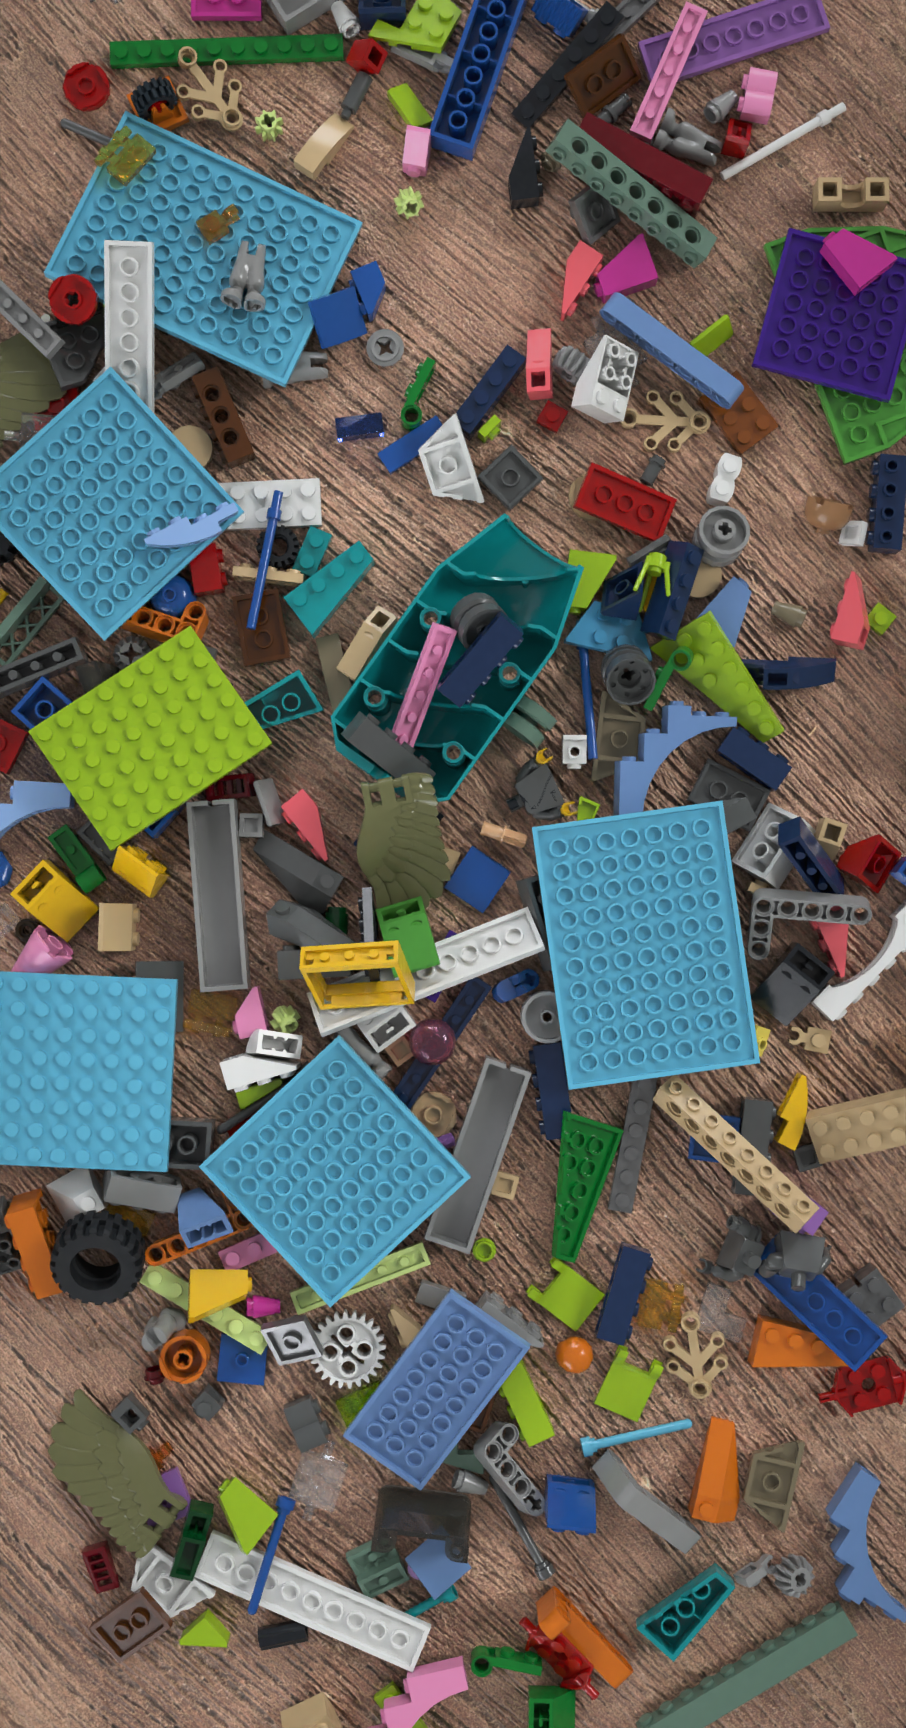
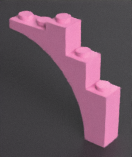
M463 1656L416 1666L413 1673L407 1670V1678L403 1679L406 1694L385 1698L384 1708L380 1709L382 1724L367 1728H412L417 1720L433 1705L451 1695L468 1690V1679Z

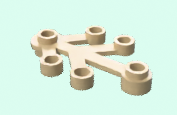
M189 46L182 47L178 53V63L182 68L188 69L204 91L181 84L176 90L178 100L185 102L188 99L207 102L214 104L219 110L204 109L202 105L195 104L190 113L194 121L200 122L203 119L220 122L225 130L231 132L240 129L243 123V116L237 109L238 96L242 89L241 82L237 79H231L228 82L227 91L230 96L227 106L222 99L223 80L227 71V63L223 59L214 61L212 67L214 83L212 85L196 63V51ZM187 57L191 62L186 63L183 61V58ZM216 65H222L224 70H218ZM236 85L238 90H232L230 86ZM185 90L187 95L182 96L179 91ZM199 110L201 111L202 115L197 116L195 115L194 111ZM232 117L235 122L230 123L227 121V118Z
M657 390L648 391L645 400L648 405L655 406L663 416L639 415L635 409L626 408L625 417H631L633 422L626 423L625 420L620 421L621 426L626 429H631L636 425L663 426L653 436L645 439L643 447L647 452L655 451L658 443L676 427H686L677 437L669 439L667 450L670 453H677L681 445L693 434H704L711 424L709 415L704 411H695L685 401L680 391H673L670 394L669 403L673 407H679L686 417L677 416L660 398V393ZM649 395H656L657 400L651 401ZM677 395L680 397V401L674 402L672 397ZM694 421H702V426H696ZM647 441H653L655 446L653 448L648 447ZM676 442L678 448H671L670 443Z
M687 1311L681 1317V1327L688 1333L690 1353L677 1344V1339L673 1335L664 1337L663 1348L668 1352L674 1353L693 1368V1375L681 1367L680 1360L676 1357L668 1358L666 1369L669 1373L676 1374L688 1383V1390L692 1396L697 1399H704L712 1391L711 1381L721 1370L726 1369L728 1366L727 1356L718 1353L714 1356L713 1365L703 1375L702 1366L718 1348L724 1346L725 1336L720 1331L713 1332L710 1342L700 1353L697 1330L700 1327V1317L694 1311ZM692 1317L695 1321L689 1322L687 1318ZM719 1337L722 1341L715 1342L713 1339ZM672 1341L674 1342V1345L669 1346L666 1344V1342ZM722 1359L725 1363L718 1364L716 1361ZM675 1363L677 1367L672 1368L669 1364ZM696 1384H703L704 1387L699 1388Z

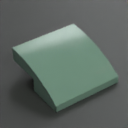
M388 1532L346 1552V1559L355 1573L357 1583L365 1596L373 1598L410 1580L405 1565Z

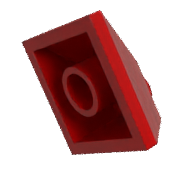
M877 834L847 846L844 853L839 857L836 867L846 876L878 894L902 853L883 836Z

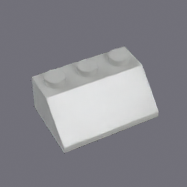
M768 803L731 862L760 881L769 884V886L775 889H779L794 865L778 845V824L799 816ZM802 818V820L805 822L809 830L814 835L816 830Z

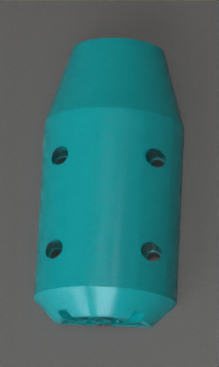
M504 513L436 567L331 715L336 750L376 780L387 777L395 778L347 741L341 733L359 711L365 716L370 713L381 722L378 725L381 729L385 730L388 727L392 731L431 625L426 624L425 621L433 617L438 619L436 623L450 627L451 611L458 601L473 593H486L493 597L507 616L523 629L522 637L524 639L515 650L513 648L510 649L506 654L507 660L500 668L495 667L492 670L490 680L484 686L480 685L474 691L476 695L468 705L464 703L459 708L439 692L436 686L413 747L415 752L413 754L418 758L423 755L432 763L430 768L436 773L433 777V782H431L435 788L434 795L437 797L438 802L449 801L555 652L584 567L580 564L573 566L565 563L543 550L525 536L514 525L510 516ZM456 636L438 683L466 651V648ZM508 673L517 674L513 680L504 678ZM378 694L382 696L381 701L377 704L369 702L373 695ZM460 750L461 754L457 759L448 758V754L451 751ZM404 787L395 788V793L400 797H405Z

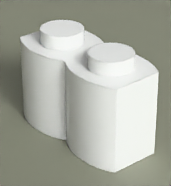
M726 452L722 455L714 469V480L706 494L707 504L716 507L726 506L734 493V481L742 468L741 457Z

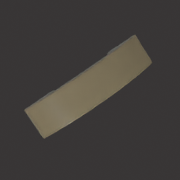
M338 633L315 638L333 712L351 688L349 677L336 669L344 656Z

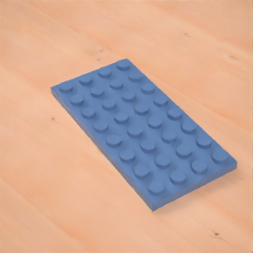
M450 1289L344 1431L343 1437L421 1491L530 1349L531 1344L459 1293Z

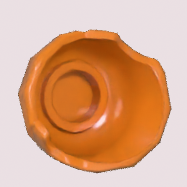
M571 1336L559 1342L555 1352L557 1364L564 1371L574 1374L587 1370L594 1356L592 1346L584 1338Z

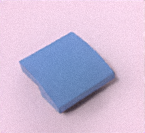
M442 1527L405 1558L407 1564L434 1600L471 1569L469 1563Z

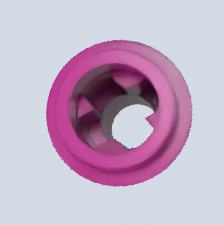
M257 1295L246 1298V1317L255 1319L280 1314V1299Z

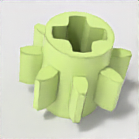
M262 110L263 114L260 117H255L256 124L258 125L255 127L256 134L262 133L264 142L267 139H272L275 142L278 134L283 135V130L280 127L283 125L282 117L276 118L275 110L272 112Z
M411 186L408 189H399L398 197L394 198V202L397 205V213L400 215L404 212L407 219L415 215L419 216L420 208L424 207L422 200H420L422 198L420 191L414 193Z
M282 1005L277 1007L271 1014L274 1019L270 1021V1024L274 1030L290 1034L298 1028L297 1020L301 1016L291 1005L288 1007Z

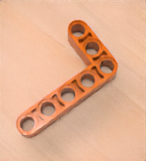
M221 1191L228 1209L225 1214L233 1228L232 1233L188 1249L178 1231L151 1243L145 1251V1260L152 1266H159L245 1231L253 1224L240 1220V1210ZM174 1240H182L185 1245L184 1249H177L174 1246ZM152 1249H160L163 1254L162 1258L154 1257Z
M552 1586L536 1602L538 1624L544 1634L549 1639L554 1640L562 1632L612 1687L617 1689L634 1672L632 1666L557 1587Z

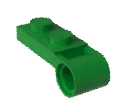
M429 357L426 358L424 363L420 362L415 372L417 378L414 384L410 383L404 395L407 398L401 411V422L408 431H412L422 425V411L417 405L436 369V361ZM410 413H414L418 416V419L414 422H409L405 417Z
M686 646L677 647L664 667H658L655 673L657 680L655 688L649 698L645 700L646 703L643 708L652 712L674 669L684 671L689 668L694 658L690 648ZM684 653L688 657V662L685 664L678 663L676 654Z
M65 824L47 837L74 874L78 885L86 894L107 880L102 870L68 824Z
M483 1645L476 1646L471 1652V1670L478 1677L488 1676L493 1666L541 1676L543 1667L542 1657L538 1656L535 1652L525 1651L523 1653L515 1651L508 1646L493 1648ZM484 1658L487 1660V1662L484 1664H478L476 1660Z

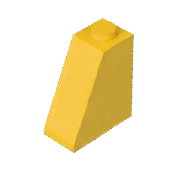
M190 1269L188 1323H194L245 1300L248 1292L252 1291V1277H248V1270Z

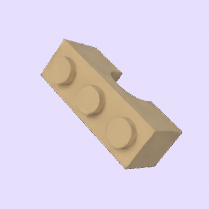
M818 177L812 189L813 212H883L889 202V177H866L863 182L855 185L842 184V177Z

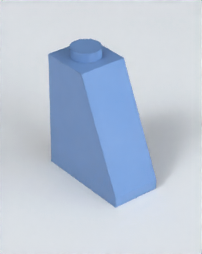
M735 576L698 616L700 617L711 610L733 647H735L751 595L747 582L742 578L737 579Z
M200 1187L180 1194L177 1204L179 1232L188 1249L233 1232L225 1212Z

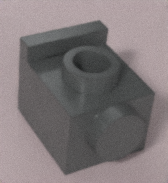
M208 1383L191 1401V1406L198 1417L201 1419L205 1418L209 1422L222 1408L225 1399Z
M132 1391L110 1413L129 1434L135 1429L138 1432L142 1430L149 1422L147 1417L150 1414L147 1408L134 1396L135 1394ZM132 1409L137 1415H132L130 1410Z

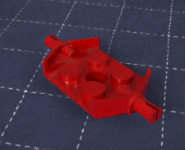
M888 1355L866 1360L856 1372L849 1366L838 1367L833 1387L830 1388L831 1391L818 1393V1399L820 1404L833 1400L837 1401L851 1417H854L853 1413L896 1402L902 1405L906 1391V1372L904 1369L901 1370ZM866 1378H872L874 1381L870 1389L862 1388V1382Z
M527 1616L523 1617L519 1625L529 1633L525 1651L527 1652L530 1647H533L539 1656L544 1658L553 1667L554 1671L563 1678L559 1685L561 1688L581 1689L592 1701L599 1696V1692L590 1684V1677L594 1666L562 1632L554 1640H551L544 1634L539 1624L535 1626Z

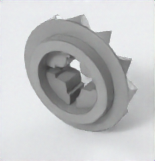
M381 329L369 337L366 349L368 357L372 362L384 368L386 366H394L395 363L401 360L404 344L396 332L389 329ZM390 343L389 349L392 354L385 352L381 355L379 344L386 346Z
M130 636L122 638L121 641L115 644L113 657L119 669L123 670L131 664L130 658L123 655L130 652L131 645L136 653L141 654L135 656L132 663L151 651L143 639Z

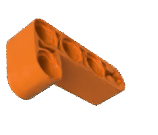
M198 601L190 602L185 607L181 619L143 606L120 628L164 643L191 626L200 640H202L209 623V618L205 606ZM197 613L202 614L199 618H192ZM149 619L146 624H139L142 620ZM164 627H171L168 631H161Z

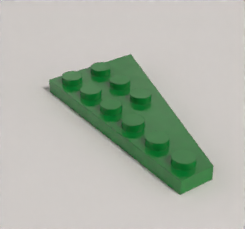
M563 1110L551 1255L557 1259L575 1263L624 1130Z

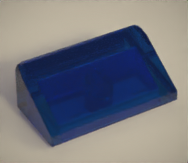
M381 412L335 418L338 442L384 436Z

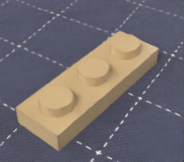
M241 563L240 566H233L232 576L235 580L256 582L258 569L254 568L251 564ZM268 566L265 584L298 587L305 581V576L296 569H286V572L277 571L275 567Z

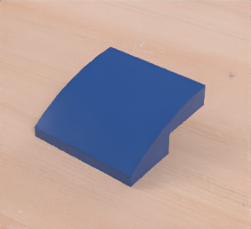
M354 286L308 301L321 349L332 347L367 334Z
M472 846L444 888L481 913H484L511 871Z

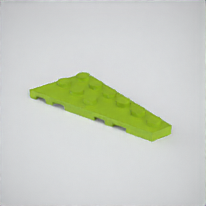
M711 610L678 630L675 641L662 639L650 646V649L665 662H668L677 647L686 646L690 648L694 655L691 665L688 669L677 672L721 709L729 712L731 717H737V722L764 743L784 732L785 729ZM684 653L676 654L678 663L685 664L688 662V657Z

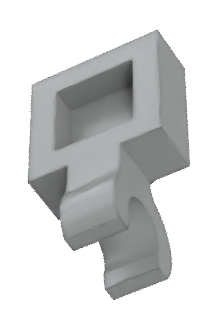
M766 1553L757 1562L748 1563L733 1574L736 1582L748 1588L758 1585L767 1573L773 1574L778 1570L775 1565L769 1567L767 1565L773 1556Z

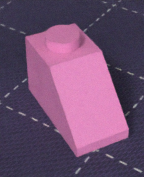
M407 125L402 161L403 172L411 177H426L431 153V129Z
M260 985L251 989L236 1013L235 1021H232L235 1035L239 1034L240 1039L250 1037L256 1029L270 1031Z

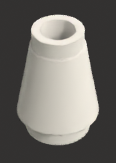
M341 0L334 2L331 6V11L339 33H343L345 38H353L359 33L361 28L359 19Z

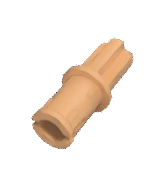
M484 821L480 835L499 840L501 844L505 842L524 848L527 841L526 834L507 829V826L501 827Z

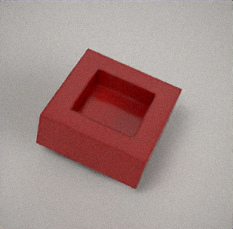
M548 400L536 423L557 434L569 411Z

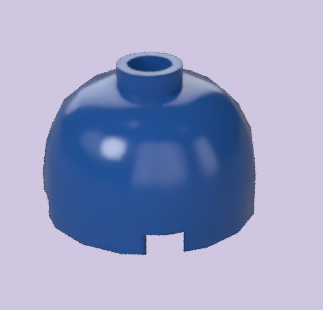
M176 575L150 599V604L155 611L181 619L185 607L190 602L197 601V596L191 583L187 579Z

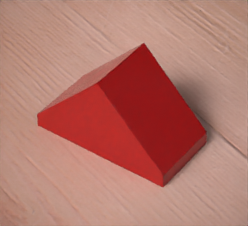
M730 118L721 154L743 159L749 146L752 123Z

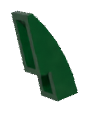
M195 1499L190 1500L174 1555L170 1577L193 1582L206 1543V1535L213 1517L214 1504Z

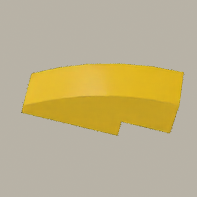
M798 1072L776 1113L784 1118L774 1137V1140L794 1151L803 1132L808 1107L806 1076Z

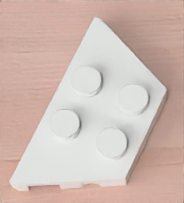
M455 413L418 449L433 496L452 497L458 500L466 499L483 503L485 500L457 413Z
M155 1545L146 1556L136 1560L135 1574L131 1586L132 1592L144 1586L170 1618L178 1615L180 1611L188 1610L196 1606V1603L206 1598L210 1599L215 1595L216 1590L198 1578L194 1577L192 1582L170 1577L174 1558Z

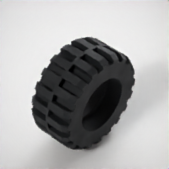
M96 1210L87 1211L86 1215L83 1213L75 1215L74 1220L69 1219L58 1232L50 1257V1270L53 1273L52 1277L55 1283H59L58 1287L64 1293L67 1291L70 1298L74 1300L78 1298L81 1300V1303L88 1304V1302H93L95 1305H102L103 1302L110 1304L116 1302L117 1298L120 1300L125 1298L129 1292H132L137 1287L145 1262L146 1243L145 1239L141 1237L142 1233L139 1228H133L134 1223L128 1218L124 1220L122 1215L115 1213V1215L109 1214L107 1210H102L101 1213H96ZM89 1248H99L113 1254L119 1262L111 1266H95L86 1262L79 1252Z

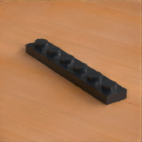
M606 1L511 113L512 117L525 129L528 127L532 129L568 87L564 75L601 48L625 20L624 16Z

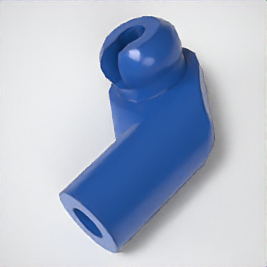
M0 851L1 888L10 882L13 872L11 864L2 851Z

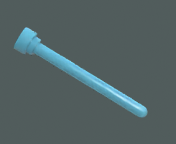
M683 1419L596 1440L594 1437L580 1438L583 1456H593V1453L598 1452L597 1449L692 1427V1421L690 1419Z

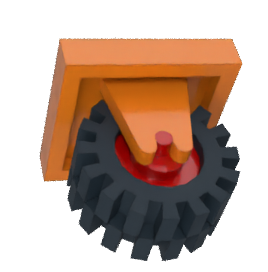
M169 76L164 78L158 77L157 80L152 78L151 82L145 81L143 86H137L138 90H133L132 93L126 95L136 116L165 130L171 131L189 122L183 105L176 96V90Z

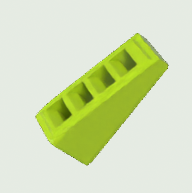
M276 1077L271 1080L272 1082L259 1086L256 1083L246 1090L236 1092L240 1109H245L281 1086L285 1081L284 1078Z

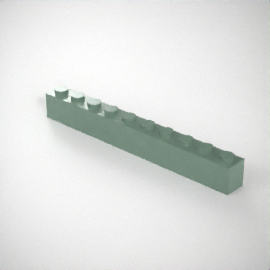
M839 1601L829 1603L817 1614L805 1617L797 1626L785 1629L777 1638L765 1641L757 1650L745 1653L737 1662L725 1665L717 1674L703 1678L700 1684L692 1689L687 1688L683 1690L672 1701L663 1702L652 1713L643 1714L636 1722L637 1728H704L853 1639L858 1634Z

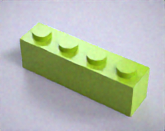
M521 1359L498 1391L501 1397H506L510 1404L507 1406V1410L511 1419H516L520 1426L517 1428L521 1441L526 1440L528 1446L531 1447L555 1436V1432L526 1366Z

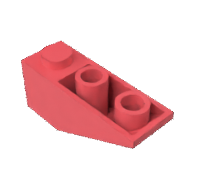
M581 240L568 257L566 263L561 321H564L567 315L571 317L578 307L577 300L580 296L583 298L586 296L591 287L589 282L593 276L596 278L597 274L604 268V265H602L604 255Z
M551 328L528 330L526 384L530 400L553 399Z
M851 571L850 577L846 579L844 584L845 593L843 600H840L837 606L838 615L836 622L830 628V639L836 645L863 650L870 630L861 579L854 571Z
M302 789L281 806L284 810L281 815L289 824L294 822L299 829L296 831L297 835L304 843L309 841L314 847L311 849L314 856L319 861L323 859L325 862H328L329 855L320 809L308 793Z
M833 906L830 910L838 911L841 907ZM808 921L812 930L818 933L820 939L817 942L822 953L826 952L829 959L827 966L835 972L836 977H844L849 924Z

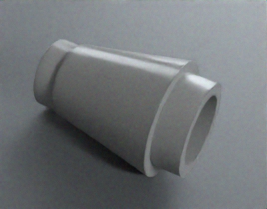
M729 90L708 101L704 108L706 119L712 124L722 122L738 102L737 94L733 90Z
M457 1469L453 1475L452 1488L456 1489L457 1492L484 1496L488 1489V1481L466 1469Z

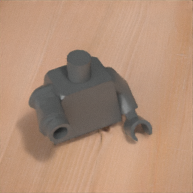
M730 1215L726 1222L729 1231L715 1264L717 1265L714 1266L711 1261L700 1258V1261L705 1262V1268L703 1270L696 1268V1270L705 1275L713 1273V1276L728 1282H736L742 1279L744 1275L751 1277L754 1275L755 1270L761 1265V1256L765 1245L761 1241L762 1231L759 1225L751 1224L741 1215Z
M780 1230L774 1238L775 1252L768 1255L766 1259L761 1260L759 1274L764 1278H770L779 1273L780 1276L791 1278L792 1290L804 1291L806 1290V1281H813L831 1263L830 1249L832 1246L828 1244L827 1247H824V1237L802 1235L801 1233L795 1234L794 1232Z

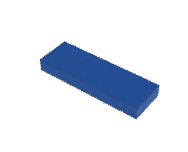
M437 416L429 419L377 453L390 475L420 456L418 449L442 426Z

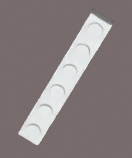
M906 899L889 916L893 919L891 929L876 957L862 971L850 979L832 986L826 984L810 1002L828 1020H840L847 1013L846 1008L851 1003L854 1004L864 995L862 991L868 985L871 987L879 980V974L884 968L887 970L892 967L896 962L895 957L900 952H906Z

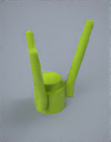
M651 552L646 555L645 563L633 587L634 591L638 590L647 572L648 575L643 588L639 612H642L652 576L659 577L664 572L666 596L669 597L671 595L669 573L671 563L666 562L667 557L662 553Z

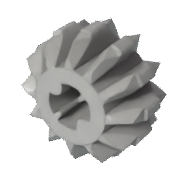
M563 346L555 355L552 366L555 369V373L559 374L561 378L576 385L590 358L586 357L585 353L580 352L578 348L574 349L572 346Z
M789 1553L787 1558L781 1557V1564H775L778 1570L773 1573L776 1578L774 1584L783 1594L799 1598L800 1594L807 1595L806 1589L813 1587L810 1581L815 1576L812 1573L813 1567L806 1558Z

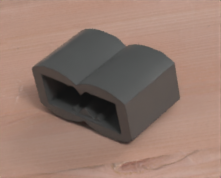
M310 1393L284 1404L283 1410L301 1453L328 1442V1434H331L328 1422L326 1420L322 1421L319 1415L322 1409L317 1398L313 1399Z

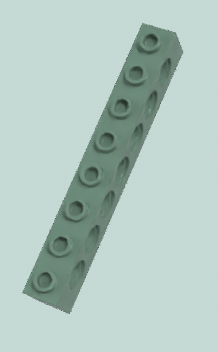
M569 118L564 122L546 149V152L554 160L569 169L573 175L588 184L592 190L607 199L611 205L617 207L630 220L640 225L649 235L655 237L667 249L683 259L686 264L695 269L707 258L718 237Z

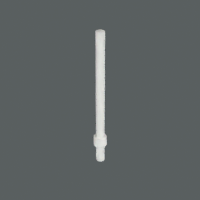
M841 102L829 110H822L812 120L721 171L720 176L722 180L725 181L813 129L829 124L831 119L846 111L845 104Z

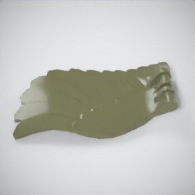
M44 314L40 317L45 323L51 321L49 314ZM21 332L0 343V448L3 447V440L13 438L11 431L20 432L23 430L22 423L34 421L33 413L48 411L50 402L60 400L67 394V391L61 392L49 359Z
M413 772L402 774L399 778L387 777L377 779V782L368 783V781L361 783L365 809L356 845L357 860L362 872L373 887L377 909L419 896L422 897L426 909L429 906L431 897H441L443 882L450 881L451 871L445 864L449 861V858L443 850L445 845L440 838L442 833L437 827L440 825L439 819L436 817L439 814L436 807L438 801L434 795L435 788L431 784L433 777L430 774ZM404 787L405 797L396 798L395 788ZM379 791L381 801L372 802L371 793Z
M77 1389L74 1392V1405L65 1403L62 1407L61 1418L64 1422H58L51 1428V1436L55 1443L50 1445L48 1453L56 1463L52 1472L58 1480L68 1483V1492L81 1496L79 1502L82 1505L93 1507L91 1514L94 1517H103L100 1524L111 1528L109 1535L117 1538L116 1544L126 1546V1551L136 1552L135 1557L142 1558L154 1548L162 1537V1532L172 1525L177 1519L178 1512L180 1510L183 1511L188 1502L181 1495L169 1491L150 1450L133 1432L129 1434L117 1421L97 1407L81 1389ZM164 1500H166L170 1504H172V1506L170 1508H167L162 1506L161 1504ZM149 1518L157 1523L155 1527L145 1524Z

